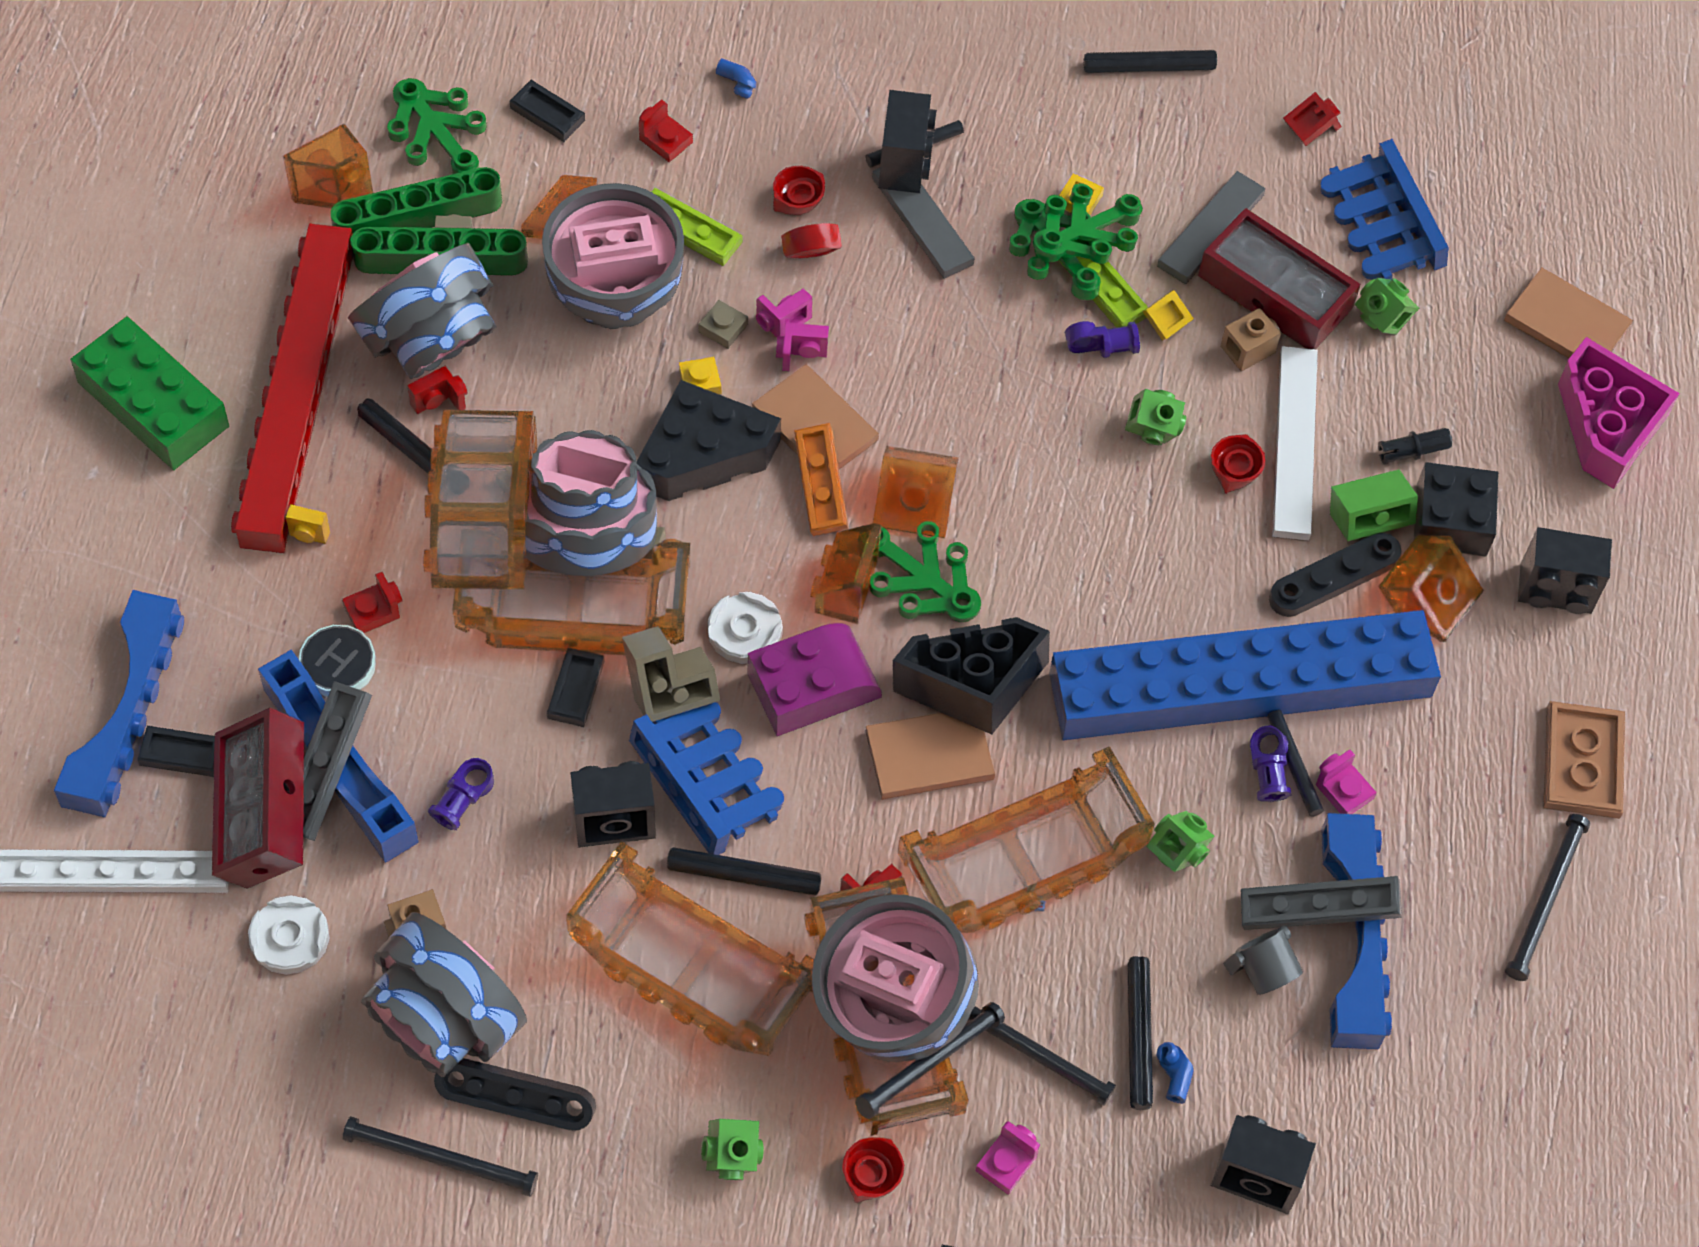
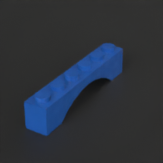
M132 590L120 621L130 655L129 677L124 695L115 713L103 729L84 746L67 756L54 788L55 795L62 808L106 818L110 805L117 803L121 791L119 781L123 771H128L131 767L134 757L132 747L136 737L143 735L147 722L145 713L149 703L153 704L159 693L158 679L162 670H167L172 658L171 646L174 638H179L183 631L184 616L181 615L176 599Z
M291 649L258 668L263 689L277 710L304 722V748L307 750L326 702L312 677ZM352 746L335 792L386 863L419 843L415 822L395 794L383 784L355 747Z
M1328 813L1321 829L1322 858L1324 867L1336 881L1384 877L1383 866L1377 865L1376 853L1381 851L1382 835L1381 830L1375 829L1374 815ZM1385 919L1355 922L1357 952L1353 972L1348 982L1336 995L1329 1010L1331 1048L1379 1049L1384 1038L1391 1034V1012H1385L1384 998L1389 996L1390 980L1388 974H1383L1382 961L1387 959L1388 943L1387 938L1381 937L1380 925H1384Z

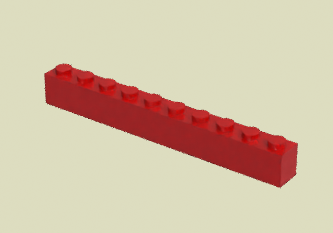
M309 223L306 237H300L298 245L300 263L299 266L293 267L291 274L292 296L287 295L284 302L285 325H279L277 331L278 354L277 356L272 355L269 365V375L272 377L270 386H264L262 393L264 412L263 416H258L255 421L254 436L257 438L255 448L250 447L247 455L249 474L248 478L242 479L240 483L239 500L242 503L240 511H234L232 516L231 531L236 533L240 548L276 553L285 552L289 535L286 515L290 504L296 505L352 264L351 228Z

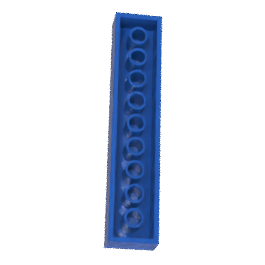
M1424 610L1053 652L1049 671L1062 741L1267 717L1270 712L1275 710H1281L1282 714L1285 715L1430 698L1433 696L1441 678Z

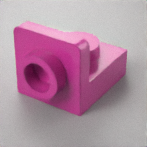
M802 288L794 295L784 297L778 306L775 307L764 295H761L756 299V320L764 331H770L776 337L785 336L786 323L804 324L812 318L813 297Z
M786 323L785 336L777 337L776 358H783L782 371H790L791 354L800 355L805 358L827 357L829 326Z
M1351 750L1346 751L1341 756L1337 753L1329 756L1320 765L1319 769L1321 771L1315 784L1340 814L1355 813L1371 802L1377 793L1352 765L1355 754Z
M1007 1121L1002 1127L1000 1136L977 1164L975 1171L1009 1195L1037 1158L1040 1144L1036 1141V1136L1028 1128L1019 1124L1015 1126Z

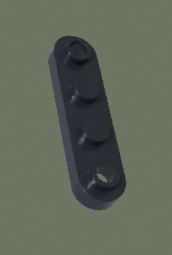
M1378 533L1371 535L1277 580L1273 584L1269 595L1270 606L1276 613L1286 617L1296 616L1395 568L1401 556V545L1390 534ZM1378 547H1384L1388 551H1381ZM1284 591H1292L1295 596H1288Z
M462 1058L444 1077H440L437 1072L434 1077L436 1090L447 1100L567 1130L577 1131L585 1128L591 1122L596 1111V1102L593 1095L582 1087ZM452 1072L461 1073L464 1080L456 1079ZM570 1101L579 1102L582 1109L573 1108Z

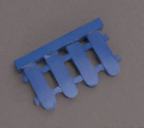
M1393 139L1379 143V157L1372 158L1371 154L1362 157V163L1343 170H1339L1338 166L1329 169L1330 175L1325 176L1321 180V193L1328 198L1341 196L1343 202L1335 206L1334 219L1341 225H1348L1354 222L1357 229L1349 233L1348 247L1354 252L1368 250L1370 257L1363 260L1361 270L1362 275L1366 279L1373 280L1382 277L1392 280V273L1413 265L1416 266L1417 270L1426 267L1427 260H1429L1434 270L1447 266L1449 247ZM1387 178L1389 185H1386L1383 179ZM1372 183L1374 184L1376 190L1353 198L1351 191ZM1401 205L1403 212L1400 213L1397 206ZM1386 210L1390 217L1368 225L1364 218ZM1415 232L1418 239L1414 240L1411 233ZM1398 238H1401L1404 243L1383 252L1378 247Z
M717 702L673 715L667 719L663 718L652 722L646 714L634 720L629 742L644 763H649L651 773L708 853L716 855L724 853L730 835H733L737 840L745 835L746 831L744 828L764 818L768 823L777 820V812L781 809L784 802L783 792L775 787H768L761 791L757 786L756 782L761 778L763 766L755 758H746L739 761L734 753L740 749L742 737L734 729H725L721 732L716 729L714 724L718 722L721 714V708ZM702 730L707 737L706 739L688 748L681 742V740ZM723 759L728 768L706 777L702 769ZM742 789L750 796L730 807L723 800Z

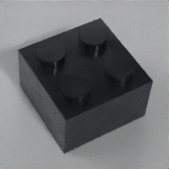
M889 90L882 143L879 189L920 193L922 179L929 180L937 112L936 109H930L931 94Z
M1425 462L1416 488L1418 499L1413 547L1487 557L1496 536L1499 472Z
M1537 527L1520 564L1518 602L1528 603L1536 608L1552 607L1564 609L1573 614H1592L1610 578L1612 539Z
M628 761L616 767L600 768L598 766H586L579 771L570 772L578 848L656 839L655 804L649 763L640 764L639 762Z
M1236 1115L1224 1143L1210 1186L1289 1214L1302 1189L1316 1143L1308 1141L1305 1135L1297 1131H1280L1268 1126L1266 1121L1256 1116L1247 1115L1242 1117Z

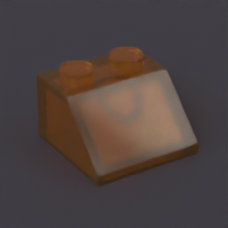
M345 124L283 156L290 195L294 203L332 209L336 203L342 200L373 193L367 151Z
M886 446L882 459L873 525H879L885 529L917 534V528L922 522L931 521L939 527V538L945 539L959 457ZM924 531L922 532V535L934 536V533L931 531Z
M872 523L839 531L836 533L833 545L826 544L821 559V566H824L825 569L822 577L815 576L810 597L816 598L815 613L855 624L859 623L870 589V578L875 573L878 564L881 524Z
M1417 535L1378 586L1395 613L1424 610L1430 636L1440 642L1447 641L1484 591L1451 536Z

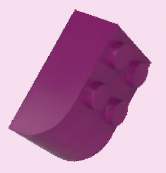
M833 623L823 625L748 653L747 675L777 737L882 698V691L852 629L846 624Z

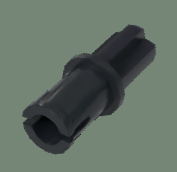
M1448 428L1419 434L1411 431L1406 437L1378 442V451L1383 450V452L1393 450L1392 452L1379 454L1384 465L1411 457L1418 460L1421 459V455L1451 448L1452 436Z

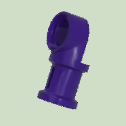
M1081 321L1070 325L1064 332L1068 349L1072 353L1100 350L1103 358H1109L1112 353L1131 351V353L1137 354L1140 352V338L1135 322H1128L1125 327L1107 329L1105 326L1096 327L1093 322Z
M1271 725L1258 728L1250 739L1253 769L1257 770L1260 790L1257 792V799L1261 802L1281 801L1292 795L1291 788L1286 786L1284 766L1287 765L1286 753L1289 743L1287 737L1279 729ZM1268 735H1276L1279 740L1277 749L1270 754L1262 753L1260 749L1262 739Z
M480 758L466 760L447 782L446 786L448 789L437 805L430 806L428 809L429 815L442 826L450 830H457L460 826L459 820L469 805L476 804L480 797L487 795L492 790L494 775L490 764ZM482 770L487 774V778L478 786L469 785L465 778L470 771Z

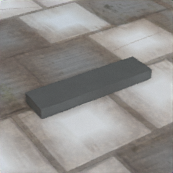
M880 168L872 173V179L878 187ZM922 184L920 193L880 189L943 279L974 265L975 257Z
M1237 171L1158 259L1157 267L1186 285L1200 269L1204 251L1245 208L1251 211L1264 196L1266 188Z
M335 681L304 755L303 837L312 841L316 839L372 698V695L365 691Z
M1398 876L1242 888V927L1244 930L1279 928L1283 925L1292 927L1402 918L1400 879Z

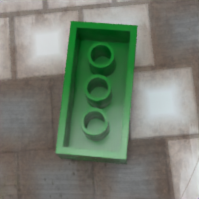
M128 316L124 317L70 359L77 382L173 471L230 427L224 403Z

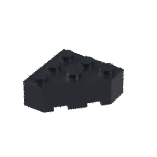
M680 380L637 459V464L651 475L655 484L656 497L667 501L683 497L684 492L703 487V490L718 486L730 482L731 477L749 471L751 474H755L767 469L781 441V418Z
M1014 617L1001 620V625L981 629L980 624L950 629V635L935 638H929L928 634L912 636L892 660L893 692L992 735L1049 663L1050 631Z

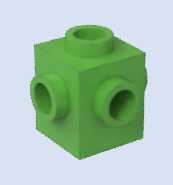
M1377 278L1369 281L1360 291L1361 297L1354 304L1362 312L1360 317L1368 326L1373 329L1378 328L1382 333L1396 335L1420 309L1407 296L1409 293L1407 287L1395 278L1392 280Z
M1144 389L1133 397L1125 431L1142 436L1141 439L1144 442L1152 445L1165 444L1182 433L1186 423V415H1183L1186 402L1175 399V395L1168 391Z
M1184 811L1173 816L1171 814L1166 815L1155 827L1154 831L1156 834L1146 847L1164 865L1176 872L1191 865L1194 868L1200 865L1210 853L1207 846L1215 836L1206 829L1207 824L1201 817Z
M735 1119L710 1120L708 1123V1136H704L701 1147L702 1160L707 1161L706 1171H718L719 1179L744 1180V1173L756 1172L757 1164H761L764 1154L763 1141L759 1139V1121Z

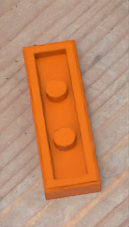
M826 423L794 430L812 536L849 529L831 424Z

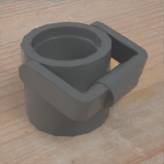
M1285 925L1245 943L1223 963L1230 975L1244 969L1257 995L1278 989L1295 980L1304 972L1288 941L1291 938V932Z

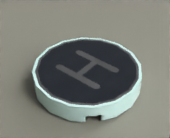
M333 624L320 628L307 637L300 649L299 661L312 677L320 694L328 697L334 681L361 690L369 683L375 672L376 655L371 640L361 630L349 625Z

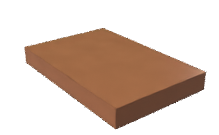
M1541 267L1504 319V321L1567 358L1572 356L1586 337L1612 352L1633 322L1631 318Z
M807 364L752 403L753 408L781 418V439L797 455L794 430L830 423L839 469L879 439V433Z
M1549 701L1546 715L1543 808L1621 818L1624 800L1625 711Z
M936 713L866 726V737L882 800L990 781L995 778L985 732L946 714Z

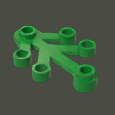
M408 78L399 81L393 88V98L399 107L396 117L389 121L387 129L388 136L392 141L403 142L409 137L408 122L412 112L415 111L419 116L420 121L414 140L405 149L408 163L419 166L426 162V149L432 133L451 157L452 174L479 168L478 157L470 150H463L446 127L467 130L471 134L479 135L485 132L487 128L485 114L481 111H471L464 116L434 111L428 105L449 106L453 111H463L469 104L466 90L456 87L447 93L429 90L418 79ZM462 98L461 101H454L453 99ZM474 121H480V122H481L480 124H476V125H475V124H471V123L474 122ZM397 128L403 129V130L400 131V132H395V131H393V130H395V129H397ZM413 152H421L420 155H412Z
M1075 184L1069 197L1072 203L1070 227L1059 231L1060 218L1064 215L1067 202L1061 196H1049L1043 209L1046 214L1045 229L1038 231L1033 239L1035 254L1047 262L1058 261L1064 254L1091 259L1095 263L1104 264L1110 258L1112 246L1125 252L1134 250L1138 240V234L1134 230L1121 228L1118 233L1099 229L1115 222L1124 226L1136 225L1143 210L1140 199L1133 194H1125L1116 200L1114 207L1086 219V209L1090 203L1093 191L1086 184ZM1081 239L1093 243L1091 246H1088L1073 241Z
M1026 199L1019 202L1015 207L1014 217L1019 225L1017 233L1010 237L1009 251L1014 256H1026L1030 252L1032 232L1045 229L1046 214L1043 210L1045 204L1039 200ZM1086 212V219L1091 216ZM1064 214L1060 218V227H1070V215ZM1081 239L1073 241L1088 246H1091L1093 243ZM1035 254V256L1028 260V276L1035 280L1047 277L1049 262L1040 259ZM1064 254L1059 260L1073 277L1071 284L1072 294L1080 300L1096 298L1099 294L1101 283L1097 272L1092 268H1084L1076 256Z
M925 521L917 528V541L922 546L924 565L891 542L890 534L884 527L873 525L867 527L862 532L861 550L866 556L870 558L885 556L911 575L891 578L886 572L874 573L870 578V592L874 596L881 598L888 596L890 593L931 590L941 597L921 600L913 593L902 595L899 599L898 607L902 617L913 619L918 615L947 613L950 618L957 622H968L979 614L981 598L977 591L968 587L965 565L968 560V548L963 543H951L946 549V562L952 567L953 586L940 578L936 544L939 540V527L937 524ZM931 531L934 533V536L924 537L922 532ZM880 536L882 539L880 541H872L869 537ZM960 552L963 554V557L956 559L950 554ZM878 581H884L887 583V586L878 588L874 584ZM959 599H965L969 601V603L967 605L962 606L959 605L956 601ZM911 602L914 603L917 607L915 609L908 610L904 608L903 605L905 603Z

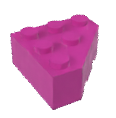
M1588 337L1583 340L1569 358L1558 382L1582 469L1614 489L1667 419L1680 394Z

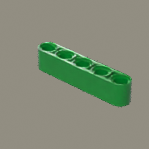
M482 167L342 200L336 203L330 211L332 226L351 228L353 234L356 230L363 227L432 228L435 227L436 216L456 214L473 218L497 211L502 205L500 175L492 168Z
M363 227L356 230L351 237L355 266L359 271L367 274H399L412 263L435 252L441 255L467 243L473 248L487 275H518L524 272L528 266L526 237L522 232L515 229Z

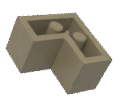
M659 626L622 637L635 702L643 716L647 714L652 722L720 701L715 669L701 647L673 655L672 647Z

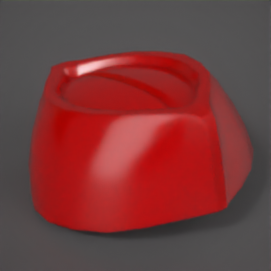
M802 165L787 167L780 171L773 182V210L788 215L809 213L823 199L825 193L824 175Z
M819 223L805 225L781 235L783 253L787 258L819 257L830 254L842 247L838 224Z
M1246 434L1222 438L1212 449V469L1226 494L1251 484L1265 468L1266 459L1264 451Z
M869 1137L860 1139L846 1151L842 1170L845 1181L853 1195L854 1202L859 1203L881 1198L891 1193L900 1184L904 1175L905 1165L900 1151L891 1139Z

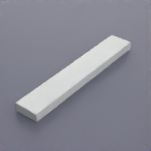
M1282 346L1280 351L1272 537L1309 541L1311 536L1318 350Z
M0 850V892L228 893L229 882L212 876V851Z

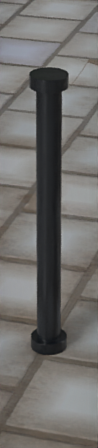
M1570 814L1566 821L1568 829L1514 960L1508 962L1505 973L1515 980L1526 981L1529 977V963L1582 834L1587 833L1590 828V821L1582 815Z
M989 1002L982 1007L981 1014L968 1022L960 1034L936 1053L914 1061L870 1094L863 1093L858 1096L855 1104L859 1113L867 1119L873 1118L879 1113V1107L986 1029L1002 1024L1005 1020V1015L1001 1007L994 1002Z
M975 1006L968 1021L981 1014V1009ZM1005 1023L997 1027H989L985 1030L1098 1098L1097 1102L1103 1106L1108 1102L1116 1087L1110 1081L1107 1084Z
M350 1116L344 1128V1141L353 1142L356 1139L523 1190V1195L531 1197L537 1184L538 1172L530 1170L527 1174L359 1123V1118Z

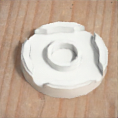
M739 592V595L732 597L729 595L722 598L712 608L708 619L709 641L715 651L726 660L740 664L748 663L749 652L779 642L783 634L782 620L775 604L763 595L752 592Z
M292 895L275 898L268 902L266 907L262 908L260 912L258 910L252 917L248 930L250 949L258 963L271 972L285 975L303 972L315 965L326 952L330 939L327 919L322 911L307 898Z

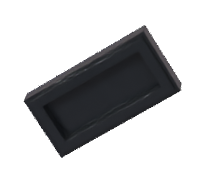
M530 80L509 101L510 109L563 142L585 121V113L533 80Z
M567 648L547 710V719L580 727L585 726L605 663L604 655Z
M147 725L137 759L139 766L214 777L215 736Z

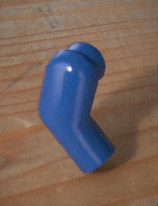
M720 59L716 68V74L737 82L734 87L736 95L746 99L750 98L753 88L756 89L757 82L749 69L726 59Z
M1164 1042L1158 1047L1156 1056L1160 1065L1171 1079L1166 1098L1174 1103L1183 1104L1186 1102L1194 1068L1179 1046L1171 1042Z

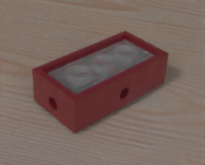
M1247 208L1204 251L1198 274L1200 278L1249 311L1253 312L1260 308L1268 318H1272L1277 323L1280 332L1304 348L1314 350L1319 347L1353 309L1361 285Z
M270 707L215 733L212 876L248 889L303 865L304 722Z

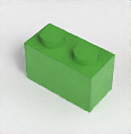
M1400 469L1331 486L1330 515L1346 540L1351 541L1416 524L1418 495Z

